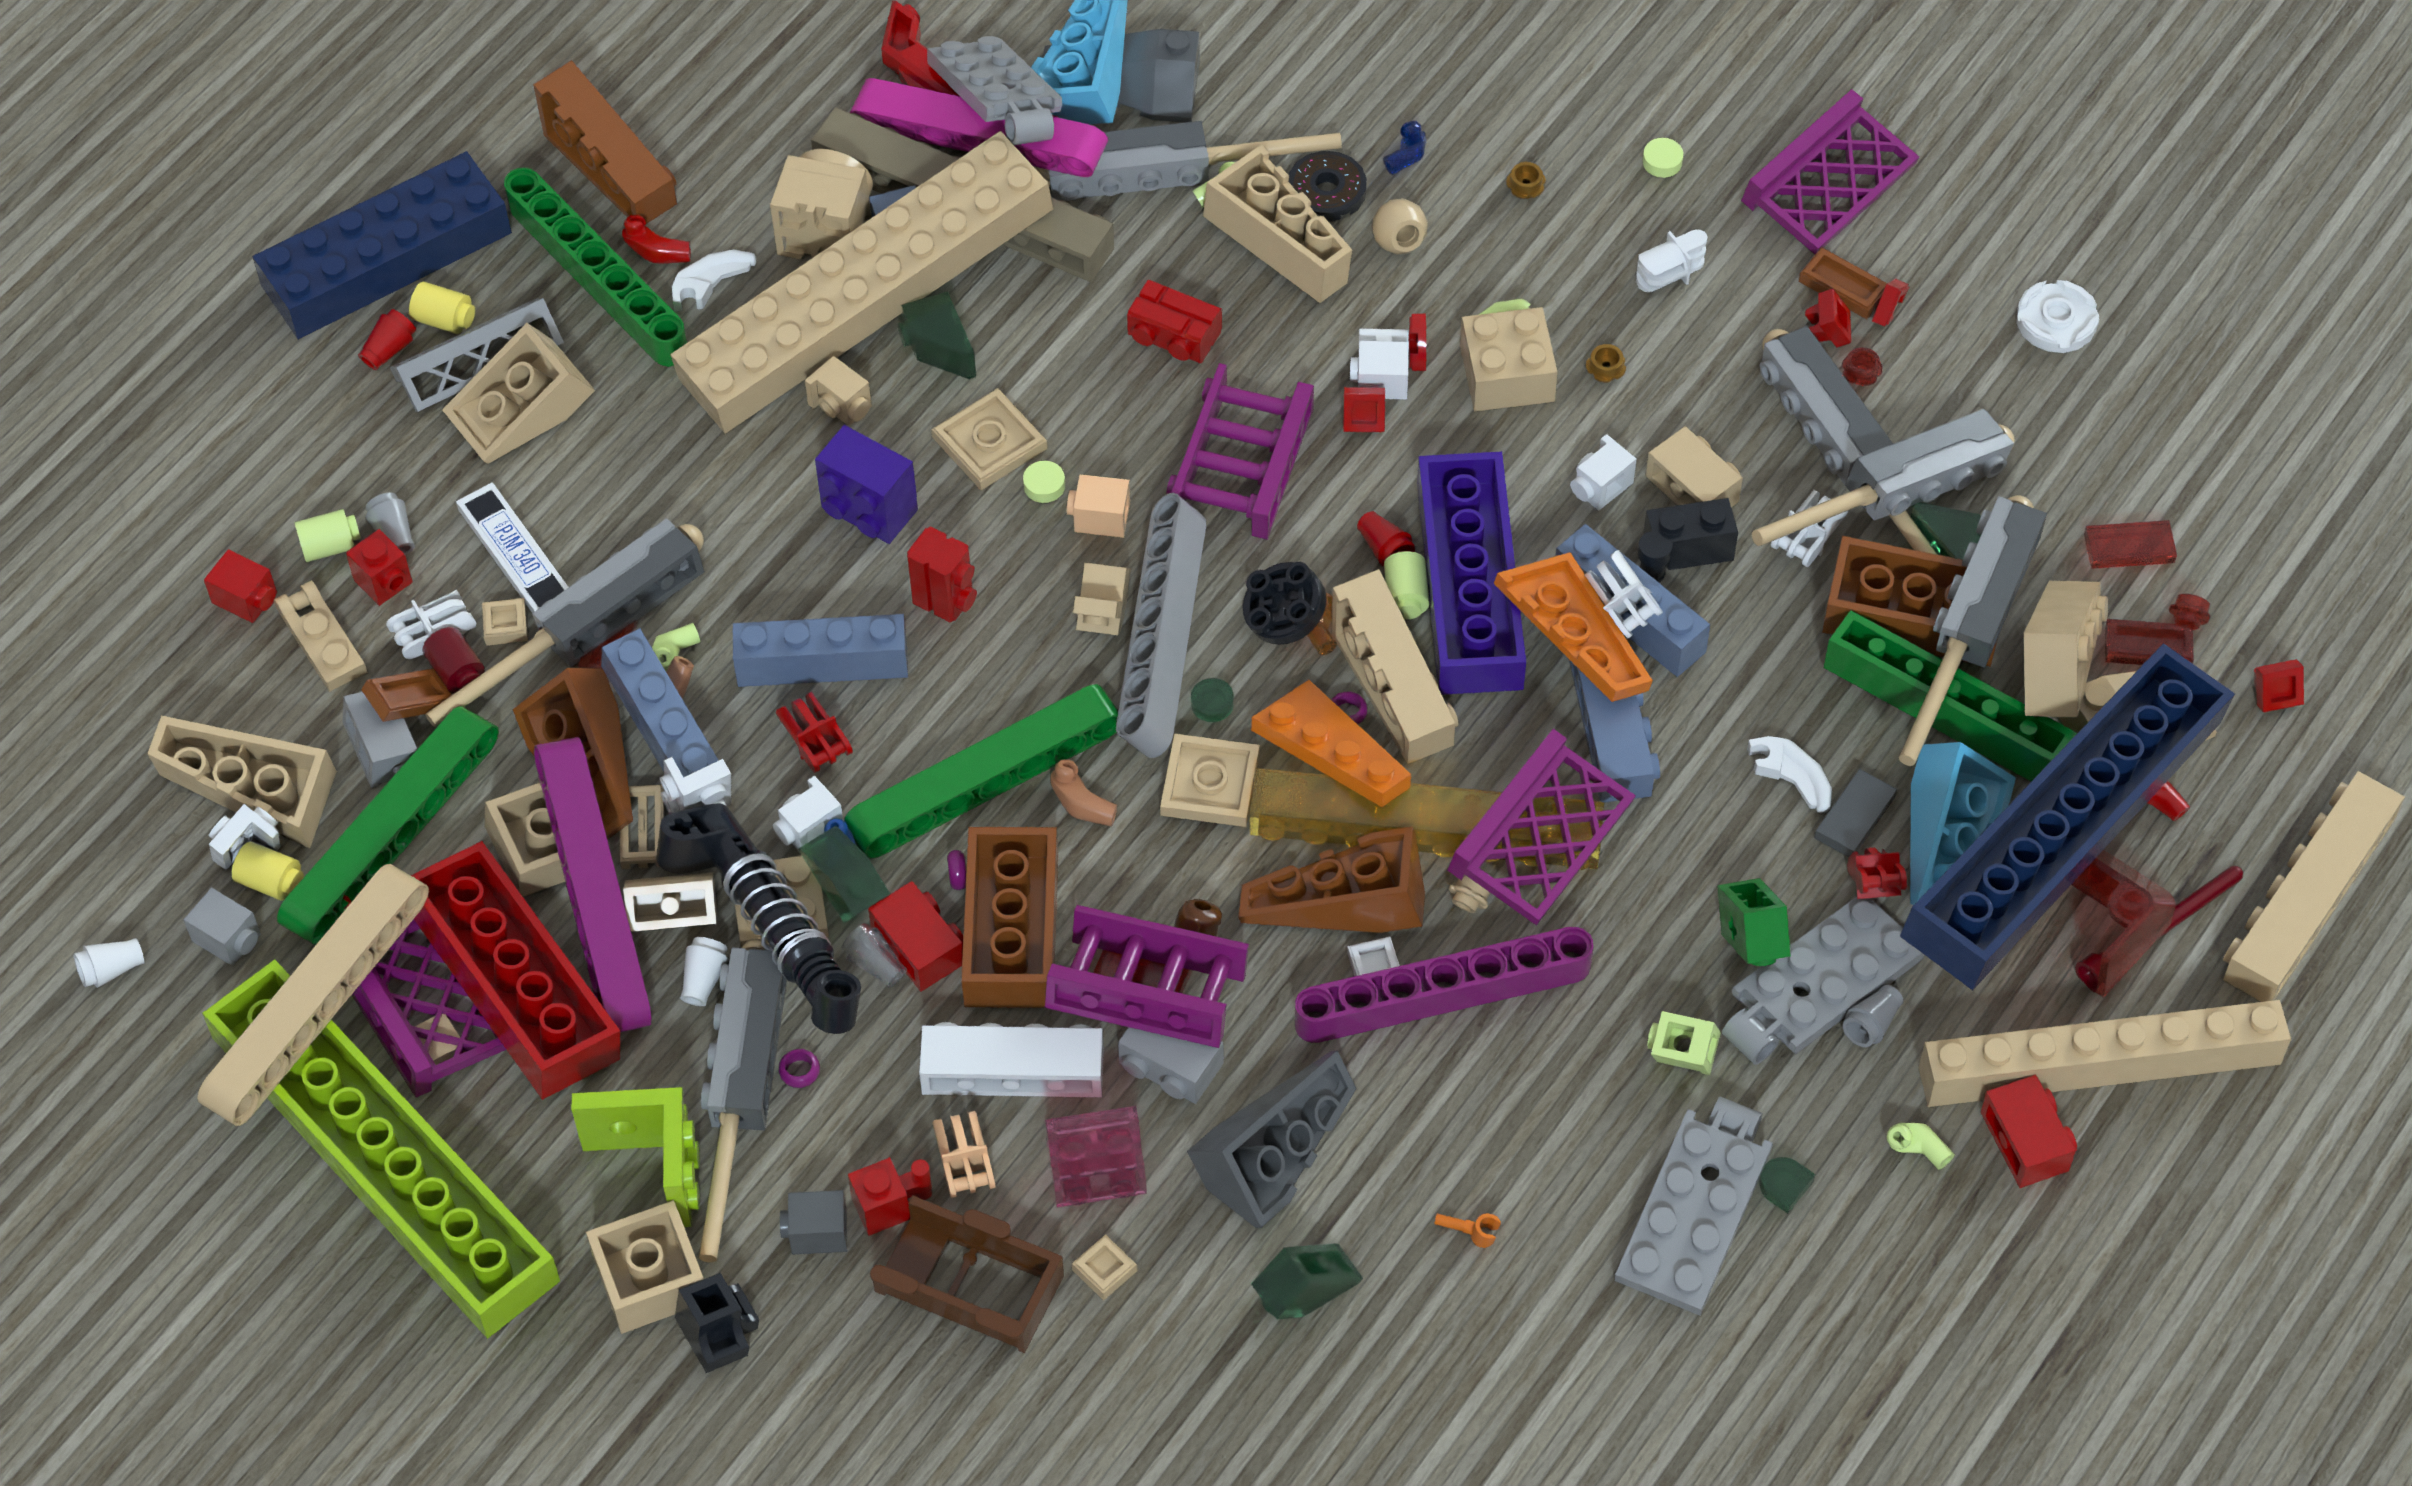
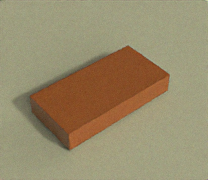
M1822 247L1800 272L1798 281L1818 293L1834 289L1850 311L1865 319H1868L1878 307L1887 284Z
M433 668L369 679L361 689L383 722L426 714L451 696V693Z

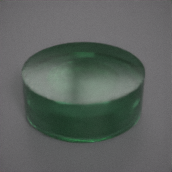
M1207 678L1194 686L1191 692V708L1198 718L1207 722H1218L1231 714L1234 707V693L1227 682L1217 678Z

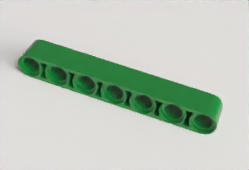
M525 167L510 171L504 179V187L512 216L655 362L666 367L674 366L670 354L687 343L684 323L681 318L537 172Z
M1093 684L1084 687L857 804L846 814L844 821L867 858L872 859L883 856L1055 767L1059 761L1068 760L1117 733L1118 709L1100 685Z
M463 706L454 708L285 898L278 910V924L311 944L317 945L346 910L344 908L349 902L343 899L344 895L348 896L352 902L382 866L395 862L491 752L498 739V727Z

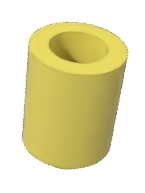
M422 281L417 285L412 294L409 304V316L413 321L459 334L464 328L467 329L471 326L475 316V307L472 305L469 295Z
M249 841L242 846L232 867V879L234 882L280 901L285 900L304 878L299 860L253 841Z

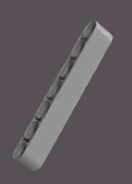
M1175 493L1163 496L1157 501L1151 513L1116 723L1117 734L1148 758H1156L1162 755L1171 744L1206 531L1205 517Z

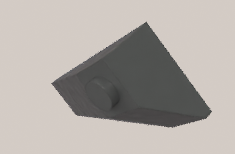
M1156 29L1125 34L1121 87L1117 108L1122 104L1140 110V116L1151 120L1192 122L1200 65L1199 32ZM1051 45L1045 46L1043 58Z
M1330 1051L1221 1122L1187 1151L1206 1189L1255 1228H1262L1291 1202L1298 1190L1294 1185L1304 1168L1312 1166L1317 1157L1314 1151L1324 1133L1333 1130L1357 1089L1338 1051Z

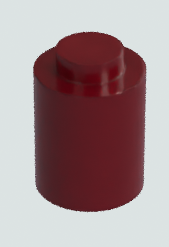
M446 627L436 631L423 645L422 652L447 689L452 693H456L485 672L484 665L461 632L455 627Z

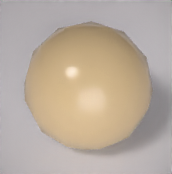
M1404 198L1389 200L1378 209L1373 217L1372 232L1375 241L1382 249L1396 255L1407 254L1418 248L1427 236L1428 222L1425 213L1419 205Z

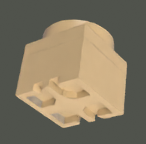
M829 149L809 150L799 157L787 156L770 203L777 255L801 259L805 253L811 254V258H813L871 219L869 197L873 188V180L869 171L859 161L849 155Z

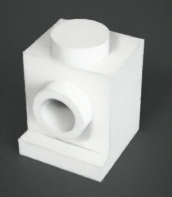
M1606 434L1601 438L1600 449L1596 453H1588L1578 463L1576 468L1577 476L1570 483L1571 489L1577 498L1584 502H1589L1599 511L1634 483L1637 459Z
M816 776L808 780V790L802 794L791 796L778 809L779 820L773 824V829L779 839L787 846L792 843L802 855L825 840L824 827L828 821L836 818L843 820L841 804Z

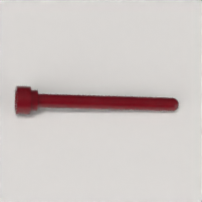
M2238 866L2229 867L2108 953L2089 954L2075 966L2078 978L2092 992L2097 993L2113 982L2114 975L2117 973V968L2240 882L2243 879V870Z

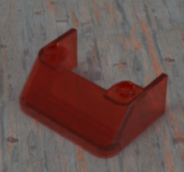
M2105 850L2071 884L2108 908L2111 918L2126 928L2102 954L2096 993L2103 998L2171 925L2176 907L2175 900L2170 892Z

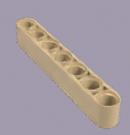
M392 864L382 866L206 1077L198 1092V1102L235 1126H241L246 1123L417 916L427 900L428 886Z

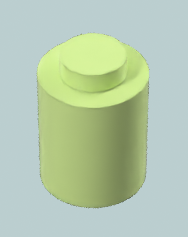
M344 509L294 522L306 563L347 552L354 547L353 541L361 539L355 516L346 517Z
M1410 551L1390 555L1384 562L1385 582L1403 618H1417L1429 607L1426 560L1421 554Z

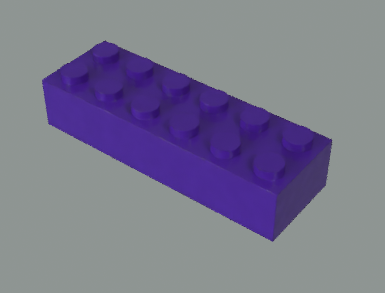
M1502 451L1418 456L1417 490L1439 691L1441 695L1524 690L1526 655L1521 611L1494 585L1497 573L1515 568Z

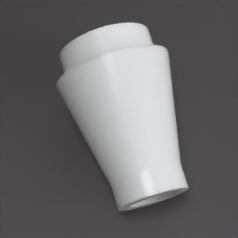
M695 937L692 945L686 947L683 990L680 997L682 1001L695 1006H706L708 997L720 977L722 964H727L729 961L726 956L728 949L726 945L714 939Z
M135 938L123 942L83 946V951L74 953V961L84 987L95 985L98 988L131 968L144 964V956L140 944Z

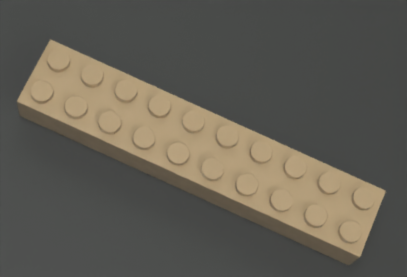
M999 131L670 354L678 379L724 434L728 433L808 378L831 357H839L1052 211L1053 205L1049 183L1010 140Z

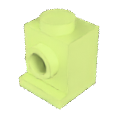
M1662 1011L1659 1023H1653L1650 1028L1647 1046L1648 1049H1652L1651 1055L1656 1062L1696 1070L1710 1075L1721 1032L1714 1022ZM1681 1039L1691 1040L1687 1051H1677L1676 1046Z

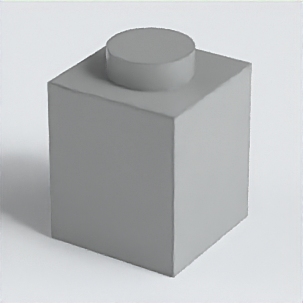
M212 887L183 919L192 942L231 966H234L242 955H247L253 950L258 937L261 935L252 911Z

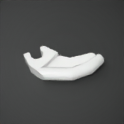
M734 249L712 253L679 271L672 285L674 311H682L681 303L688 297L696 299L697 309H703L713 293V288L720 280L750 271L751 266L756 265V255Z
M1767 736L1749 740L1747 748L1749 756L1755 754L1767 756L1765 759L1755 760L1754 771L1756 775L1777 780L1779 778L1787 780L1796 786L1809 808L1816 809L1819 813H1826L1830 810L1832 788L1819 763L1788 739Z

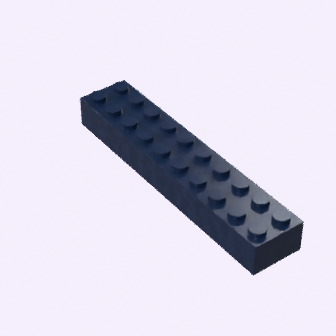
M2163 643L1912 906L1900 937L1973 991L2221 724L2235 693Z

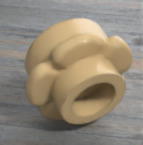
M1466 875L1462 881L1458 879L1455 885H1449L1450 893L1454 894L1452 903L1457 907L1470 913H1475L1477 908L1486 909L1488 907L1486 900L1490 892Z

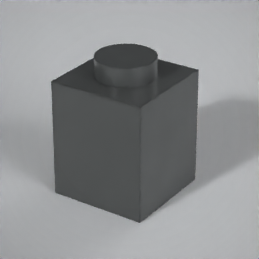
M843 1190L788 1193V1210H780L781 1238H789L792 1255L847 1252V1209Z

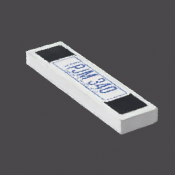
M493 482L456 501L459 512L520 597L525 599V603L532 613L541 608L546 601L555 598L569 588Z

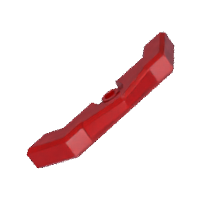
M892 1L881 48L883 64L897 73L901 83L904 85L959 96L927 63V47L920 43V17L917 11L909 4L902 6L897 1Z

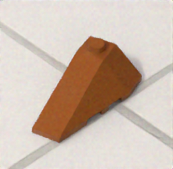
M566 668L512 710L526 746L533 755L535 745L574 737L581 739L608 840L633 822L619 709L602 668Z
M1413 826L1369 833L1357 838L1359 845L1334 854L1333 849L1319 853L1321 860L1299 869L1290 865L1242 884L1238 915L1240 922L1376 933L1422 927L1425 889L1416 833Z

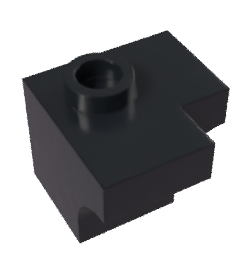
M718 1273L678 1291L675 1319L706 1373L748 1356L749 1345L744 1334L758 1329L759 1318L739 1283L728 1286L722 1274Z

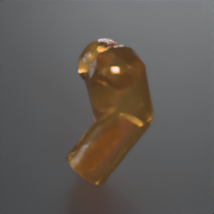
M1326 593L1324 614L1318 625L1307 635L1320 655L1331 653L1337 646L1335 639L1328 630L1332 623L1333 596Z

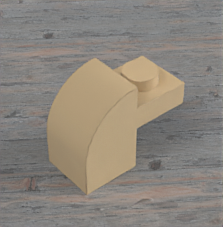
M1084 563L1081 595L1075 596L1073 613L1078 614L1076 630L1111 635L1120 634L1127 604L1131 568Z

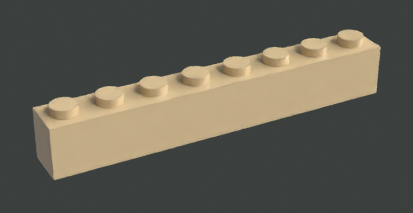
M2280 1000L1929 1041L1924 1044L1918 1068L1927 1106L1933 1107L1983 1101L1986 1091L2035 1074L2043 1089L2048 1088L2051 1092L2281 1065L2291 1037Z

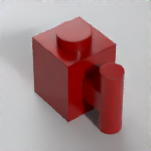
M890 1157L848 1174L851 1198L868 1236L910 1220L908 1198H911L912 1195L927 1200L933 1193L929 1164L922 1159L914 1161L911 1165V1171L898 1176Z

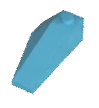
M1074 0L1068 10L1071 16L1061 31H1054L1049 39L1052 45L1044 58L1038 57L1031 67L1062 97L1061 112L1051 114L1062 119L1086 124L1113 123L1121 87L1128 0Z
M1961 742L1925 744L1918 756L1911 782L1910 904L1912 905L1933 886L2009 806L2016 777Z

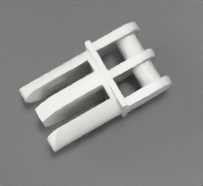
M1692 230L1675 238L1672 232L1669 231L1667 242L1639 254L1636 272L1638 288L1644 292H1653L1679 279H1682L1686 285L1689 284L1690 274L1701 269L1704 265L1707 234L1702 230Z
M1813 490L1796 513L1828 501L1830 498L1824 496L1818 502L1820 493ZM1793 511L1789 512V516L1795 514ZM1848 511L1771 542V547L1774 549L1781 547L1787 551L1786 556L1790 558L1797 556L1803 560L1802 565L1809 567L1818 555H1822L1824 543L1843 521Z
M1616 550L1611 554V558L1629 583V586L1625 585L1613 567L1605 561L1598 564L1597 568L1615 594L1613 597L1593 571H1588L1585 577L1605 604L1603 609L1609 613L1621 632L1627 638H1630L1633 635L1631 632L1639 625L1642 627L1648 624L1646 620L1653 614L1659 616L1663 612L1651 595L1652 592L1643 586L1621 552ZM1645 599L1647 603L1638 609L1636 604ZM1629 610L1632 615L1623 620L1621 615Z
M457 590L420 607L412 600V608L394 615L386 623L389 631L396 633L394 640L397 645L403 646L402 654L406 659H413L423 655L422 648L425 641L440 629L455 627L462 634L476 627L475 619L471 613L467 612L462 597Z

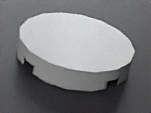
M2057 280L2056 284H2046V281L2036 283L2024 292L2018 303L2016 324L2022 336L2033 346L2048 352L2066 353L2079 350L2091 341L2098 327L2099 314L2096 310L2097 304L2093 296L2083 287L2069 281Z

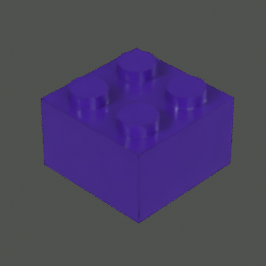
M843 425L815 458L821 507L831 517L838 520L844 519L857 526L864 535L870 538L877 537L890 544L918 511L913 461L852 428Z

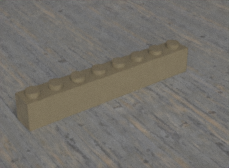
M836 107L811 139L812 150H834L859 161L872 177V190L881 194L913 185L917 188L961 158L948 155L934 149L925 142H917L899 134L892 128L879 126L865 120L856 113H848ZM1051 198L1052 211L1002 244L1092 282L1114 250L1113 223L1108 222L1100 215L1089 214L1073 207L1064 200Z

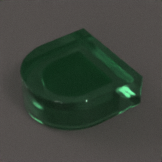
M1778 1157L1765 1164L1760 1176L1759 1186L1767 1200L1788 1214L1812 1185L1816 1174L1791 1158Z

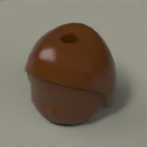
M1188 900L1179 909L1174 927L1216 936L1218 925L1221 924L1222 912L1216 905L1206 900Z

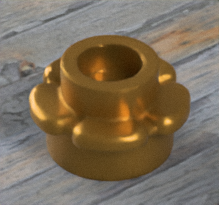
M1521 162L1515 165L1506 179V185L1511 189V193L1521 199L1535 198L1541 195L1544 191L1543 185L1546 182L1541 168L1531 162Z
M1611 344L1599 345L1592 351L1591 358L1587 359L1586 369L1589 374L1594 375L1595 380L1608 383L1614 379H1620L1625 374V358L1618 347Z

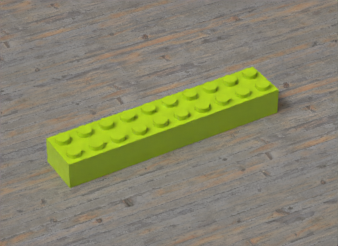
M275 959L202 1013L213 1040L225 1053L229 1051L290 977ZM330 1020L267 1099L488 1339L560 1282L554 1258L341 1029Z

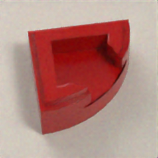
M1898 279L1886 284L1872 322L1885 327L1893 320L1896 306L1898 303H1903L1909 289V284Z
M1426 313L1411 314V317H1409L1408 337L1409 365L1412 371H1426Z

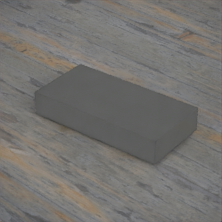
M1859 769L1817 828L1814 838L1850 857L1854 851L1858 852L1895 799L1897 789Z

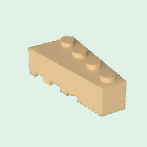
M1261 144L1207 182L1203 217L1321 303L1347 284L1352 249L1324 216H1317L1311 208L1309 198L1303 192L1298 193L1289 183V175L1281 166L1276 167L1270 161V153Z
M1380 569L1333 587L1332 636L1406 763H1413L1454 746L1455 727H1458L1457 715L1452 705L1445 703L1439 691L1437 681L1429 670Z
M2048 582L2024 631L2025 716L2078 718L2097 636L2101 635L2102 622H2106L2108 616L2107 596H2101L2100 582Z
M162 715L148 751V756L160 776L234 812H237L243 804L252 811L260 807L278 822L276 828L279 830V834L308 848H311L337 772L327 751L324 749Z

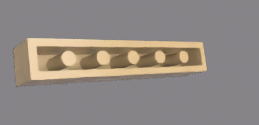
M2359 771L2349 785L2343 782L2339 784L2329 802V805L2333 806L2328 816L2322 812L2318 815L2308 833L2312 837L2307 847L2301 843L2297 846L2287 864L2291 871L2286 878L2280 874L2276 877L2266 895L2270 902L2265 909L2260 906L2255 908L2245 925V929L2249 932L2242 941L2236 937L2223 958V961L2229 963L2224 981L2261 1002L2273 1001L2277 998L2396 820L2405 796Z

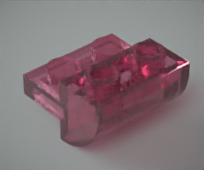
M1136 1106L1045 1120L1048 1156L1057 1208L1147 1194Z

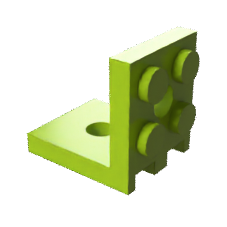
M682 1087L572 1093L571 1110L583 1151L663 1147V1188L666 1201L674 1200L684 1227H692V1210H699L700 1208L699 1184L695 1182L694 1170L700 1167L699 1143L695 1141L694 1121L688 1120L686 1104H683Z

